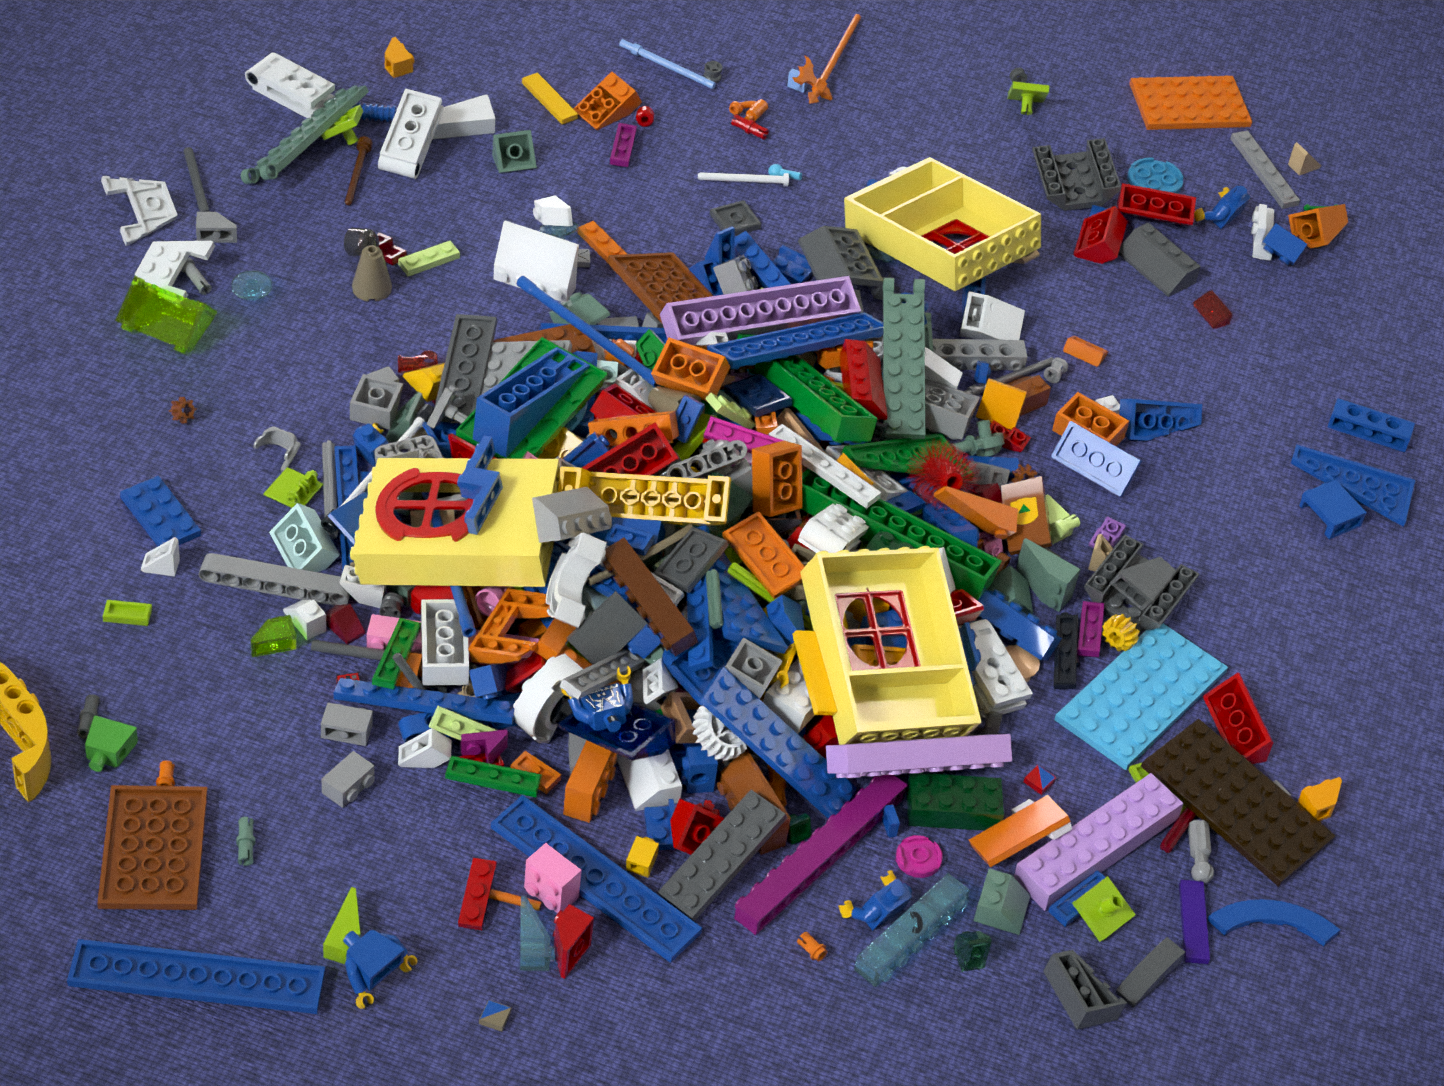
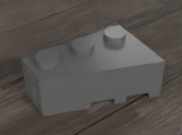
M1073 950L1052 954L1043 971L1076 1029L1115 1021L1119 1018L1127 1004L1122 998L1118 999L1109 990L1110 986L1106 982L1102 983L1093 975L1094 970Z

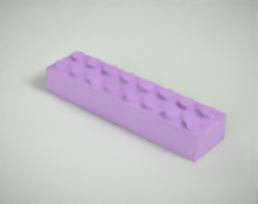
M990 734L826 746L827 773H836V778H856L861 776H882L885 774L896 775L902 773H923L926 771L937 772L967 768L1004 767L1003 762H1012L1010 734Z
M1150 773L1072 826V830L1055 840H1051L1019 862L1016 866L1014 878L1029 893L1030 897L1046 911L1052 904L1095 871L1103 872L1179 818L1183 802Z

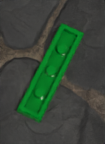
M399 618L374 673L372 685L394 690L402 671L392 657L396 653H400L405 661H407L420 632V622Z
M451 756L445 773V779L537 797L542 774Z

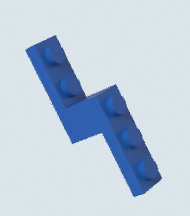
M483 436L480 443L476 445L473 456L467 461L466 468L459 475L457 481L461 496L474 499L470 510H467L465 513L464 521L467 524L468 532L475 535L480 531L503 489L500 472L486 470L495 454L493 439L490 436Z

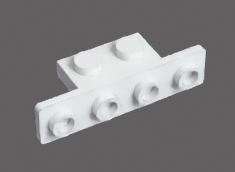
M1259 204V206L1255 207L1252 216V222H1254L1251 234H1254L1252 257L1271 260L1272 255L1267 253L1261 244L1273 227L1274 209L1267 208V205Z

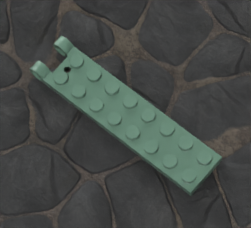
M355 85L348 90L342 88L336 91L334 98L325 101L324 106L315 110L312 117L305 119L301 127L292 130L291 135L281 140L278 147L271 149L267 157L257 161L256 167L244 169L241 172L243 183H256L260 176L264 180L275 179L281 170L369 92L366 85L360 87Z
M894 278L883 279V387L888 416L887 420H883V424L889 423L885 434L886 438L925 439L924 279H914L913 294H894Z

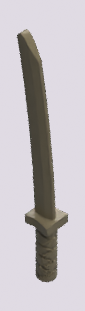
M692 524L651 546L645 556L637 555L644 561L680 541L692 528ZM601 571L588 577V583L592 586L608 577L614 576V572Z

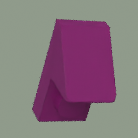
M497 730L461 734L462 756L485 753L486 763L492 764L507 748L508 731Z

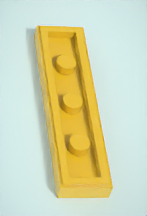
M538 72L522 78V84L562 125L578 119V113Z
M796 630L792 635L814 715H835L838 711L816 632Z

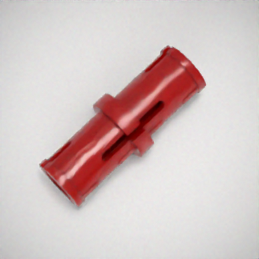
M738 114L734 116L736 120L732 119L731 125L744 130L747 134L751 133L762 140L767 138L764 135L768 136L769 129L756 124L754 120H747Z

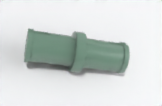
M242 817L238 820L239 836L236 838L238 864L241 865L243 860V866L253 864V846L255 845V837L253 836L254 820L250 818L248 823V817Z

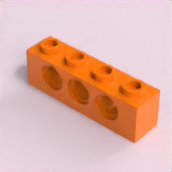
M676 411L594 419L588 423L590 435L594 431L599 436L603 434L610 442L609 447L611 449L612 446H617L634 436L630 431L631 427L636 428L639 433L655 422L669 443H673V439L679 436ZM611 429L617 432V438L611 436Z

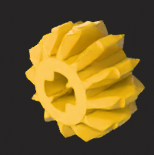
M1124 614L1111 616L1102 626L1104 629L1102 635L1106 637L1105 642H1109L1110 647H1115L1118 652L1131 649L1139 640L1138 634L1140 631L1135 628L1137 623H1132L1131 617L1126 618Z

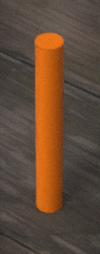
M491 889L490 899L540 911L541 901Z

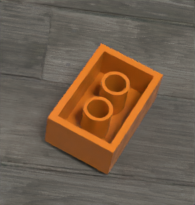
M668 337L651 375L658 385L695 394L701 400L707 401L705 398L710 393L717 396L730 369V365L723 355Z
M1077 392L1056 413L1052 431L1062 436L1069 422L1073 421L1117 446L1125 438L1129 420Z
M780 441L752 449L753 512L759 511L762 515L772 517L802 508V445Z
M592 735L588 736L565 787L563 815L590 823L593 814H598L601 805L599 800L601 797L605 798L609 786L607 782L608 780H613L616 772L614 765L618 753L614 752L615 742Z

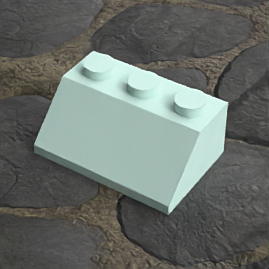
M299 503L269 532L285 563L291 568L313 572L323 571L340 555L328 532L321 526V520L316 511Z

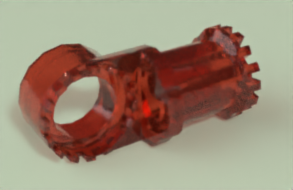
M430 350L424 351L420 355H415V357H402L398 355V373L414 371L438 364V355ZM427 358H429V359H432V360H434V361H433V362H430V363H427V362H425L424 360L427 359Z

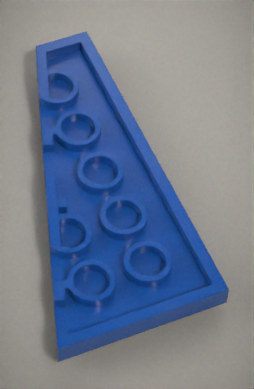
M1296 444L1291 460L1292 465L1324 483L1337 480L1355 500L1404 527L1415 484L1414 479Z
M723 552L711 566L710 571L715 569L719 573L723 626L721 628L724 638L741 642L744 637L760 648L784 654L788 646L748 587L728 574V568L732 563Z

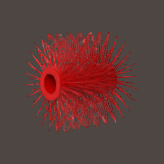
M938 441L935 454L934 448L928 456L924 454L927 457L926 459L919 455L924 461L920 462V465L917 467H924V469L910 472L919 473L918 475L912 474L914 478H917L915 483L918 486L916 485L915 489L919 488L922 484L921 491L923 492L924 490L922 496L925 498L930 497L928 498L931 500L929 502L935 501V497L932 494L935 489L938 491L944 486H948L962 491L960 488L968 489L969 485L966 486V484L970 483L969 481H973L963 478L976 479L975 477H968L969 475L975 476L972 475L973 473L976 474L975 472L961 476L967 474L964 468L967 469V465L969 467L972 460L967 462L968 458H965L968 456H964L962 459L964 454L957 452V450H952L951 447L953 446L949 444L950 448L941 445V453L939 454L940 446L938 447ZM953 455V460L949 462L950 457ZM937 499L933 504H936L938 506L936 502H939V504H942L943 502L940 503V500Z

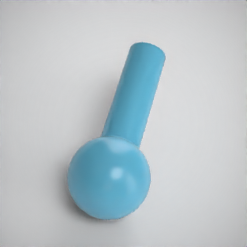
M779 164L771 165L768 170L769 175L783 176L784 173H789V178L802 179V173L785 170Z

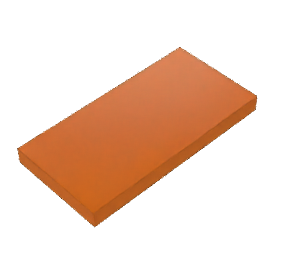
M759 511L722 533L723 538L727 540L728 544L773 599L802 583L800 572L805 566Z
M1046 795L969 839L971 847L989 867H992L1071 821L1069 816L1050 796Z

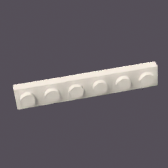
M781 424L769 433V436L802 445V464L866 509L880 499L881 492L785 425Z

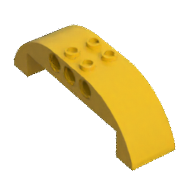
M561 466L558 492L588 487L609 506L611 517L662 521L663 524L712 526L722 525L727 522L731 477L708 476V479L601 473L590 472L579 467Z
M0 662V725L22 750V753L11 758L16 788L27 802H30L42 790L51 768V752L46 718L35 694H30L24 681L21 678L17 679L12 671Z

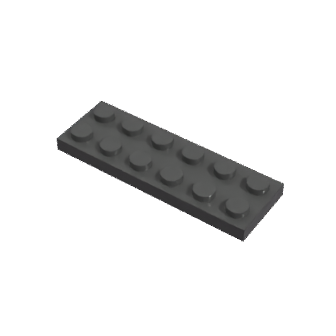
M456 314L435 407L446 387L449 389L450 385H453L459 390L451 405L467 416L476 409L477 397L481 394L490 351L494 341L498 322L497 317ZM445 416L442 420V422L460 423L455 419L452 420L448 418L447 416Z
M750 790L658 891L659 896L692 921H695L787 819L786 814L756 792Z

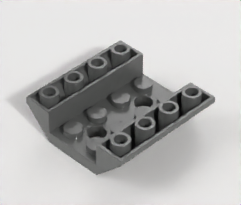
M1105 138L1087 140L1086 152L1055 156L1050 145L1032 147L1046 198L1064 211L1091 208L1092 205L1102 206L1121 190Z
M822 226L799 238L798 243L816 280L849 276L852 285H866L874 299H883V279L857 229Z
M1124 535L1086 582L1084 588L1093 602L1104 603V615L1111 617L1116 614H1124L1126 618L1131 617V622L1137 623L1135 628L1139 631L1160 628L1199 577V573L1180 564L1154 600L1142 611L1110 584L1111 580L1121 570L1148 561V559L1140 556L1143 544ZM1123 604H1130L1132 607L1127 608Z

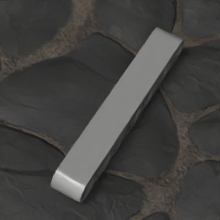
M209 553L205 556L198 574L203 581L300 600H315L317 603L333 606L347 604L350 594L340 585V576Z

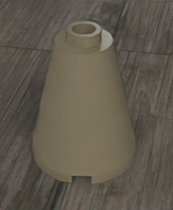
M367 246L362 250L352 282L353 293L364 301H369V299L381 301L391 294L392 282L382 250L376 246Z
M661 386L653 388L648 396V402L656 412H677L684 395H688L702 403L701 398L695 394ZM704 406V408H703L701 414H704V412H705V406Z

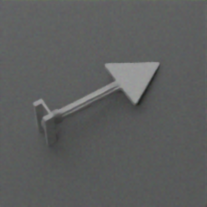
M450 385L449 389L447 387L444 389L427 422L428 426L433 429L441 424L445 416L452 420L455 419L460 423L465 421L468 416L451 405L459 390L458 388Z

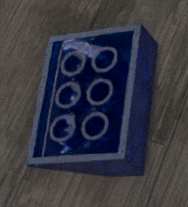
M633 703L630 713L626 715V722L616 732H610L608 728L599 731L593 730L589 724L577 720L573 712L559 723V728L632 761L662 755L676 743L675 720L636 703Z

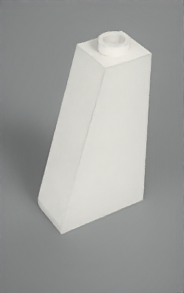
M482 95L444 107L433 139L495 133V116L488 95Z

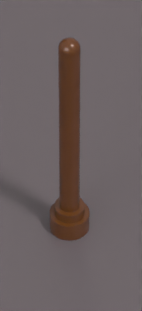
M366 136L360 137L357 142L359 153L345 198V204L348 206L353 202L365 156L371 151L373 141Z

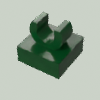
M806 813L800 816L796 814L789 815L791 819L787 841L793 845L812 836L810 817Z

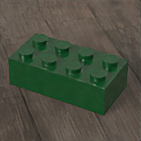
M910 773L906 789L908 826L985 831L1003 820L1004 809L1001 778Z

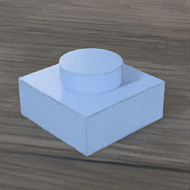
M792 68L789 72L787 87L804 93L807 89V83L800 85L794 82L792 77H798L800 71Z

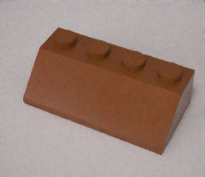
M746 749L745 752L739 754L720 772L717 787L719 793L727 799L731 811L750 790H753L786 814L787 819L758 850L760 855L786 846L791 818L748 749Z

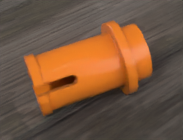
M162 761L159 765V777L156 779V785L174 786L173 774L175 764H172L171 761Z
M804 932L800 935L803 940L798 938L797 943L811 955L810 958L818 962L823 960L828 952L826 946L819 944L809 932Z

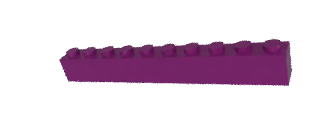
M894 775L874 776L870 784L866 788H861L851 802L847 801L842 806L840 812L836 815L832 814L822 828L818 827L808 841L801 842L792 855H787L777 869H771L766 878L761 883L757 882L746 897L742 896L735 904L734 919L754 935H757L882 820L886 805H894L895 808L904 800L907 784Z

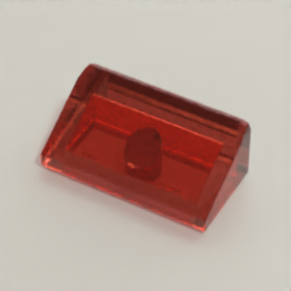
M1213 290L1206 292L1193 302L1194 307L1213 329L1230 324L1232 313Z

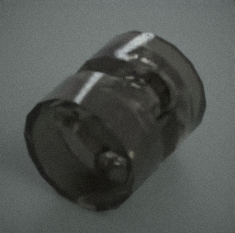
M978 707L980 718L986 719L984 728L976 727L968 735L998 734L1003 713L995 711L986 713L983 708Z

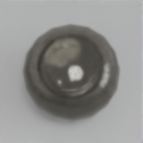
M350 228L344 237V248L349 256H361L362 250L365 247H379L380 243L377 233L367 228Z

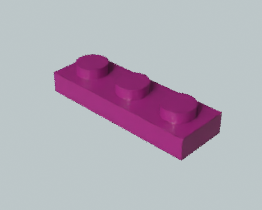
M623 123L618 124L610 157L611 165L629 166L637 126Z
M1083 601L1078 655L1099 657L1104 603Z

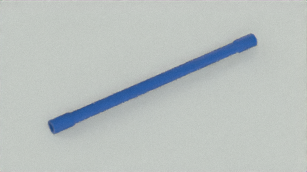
M521 276L518 278L516 283L518 287L529 295L534 296L627 365L654 388L661 386L656 384L651 375L652 370L645 367L557 302L527 277Z
M422 492L425 500L428 499L430 492ZM434 510L431 521L433 528L444 526L439 510ZM450 586L463 636L472 637L475 635L476 629L462 586Z

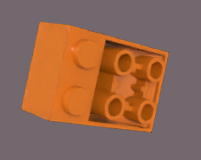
M611 72L573 109L594 129L599 130L630 115L642 101L636 90L615 73Z

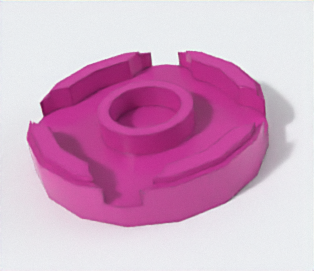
M913 835L906 837L898 845L896 862L904 873L912 877L925 878L932 876L939 870L942 863V851L936 842L929 841L928 837Z

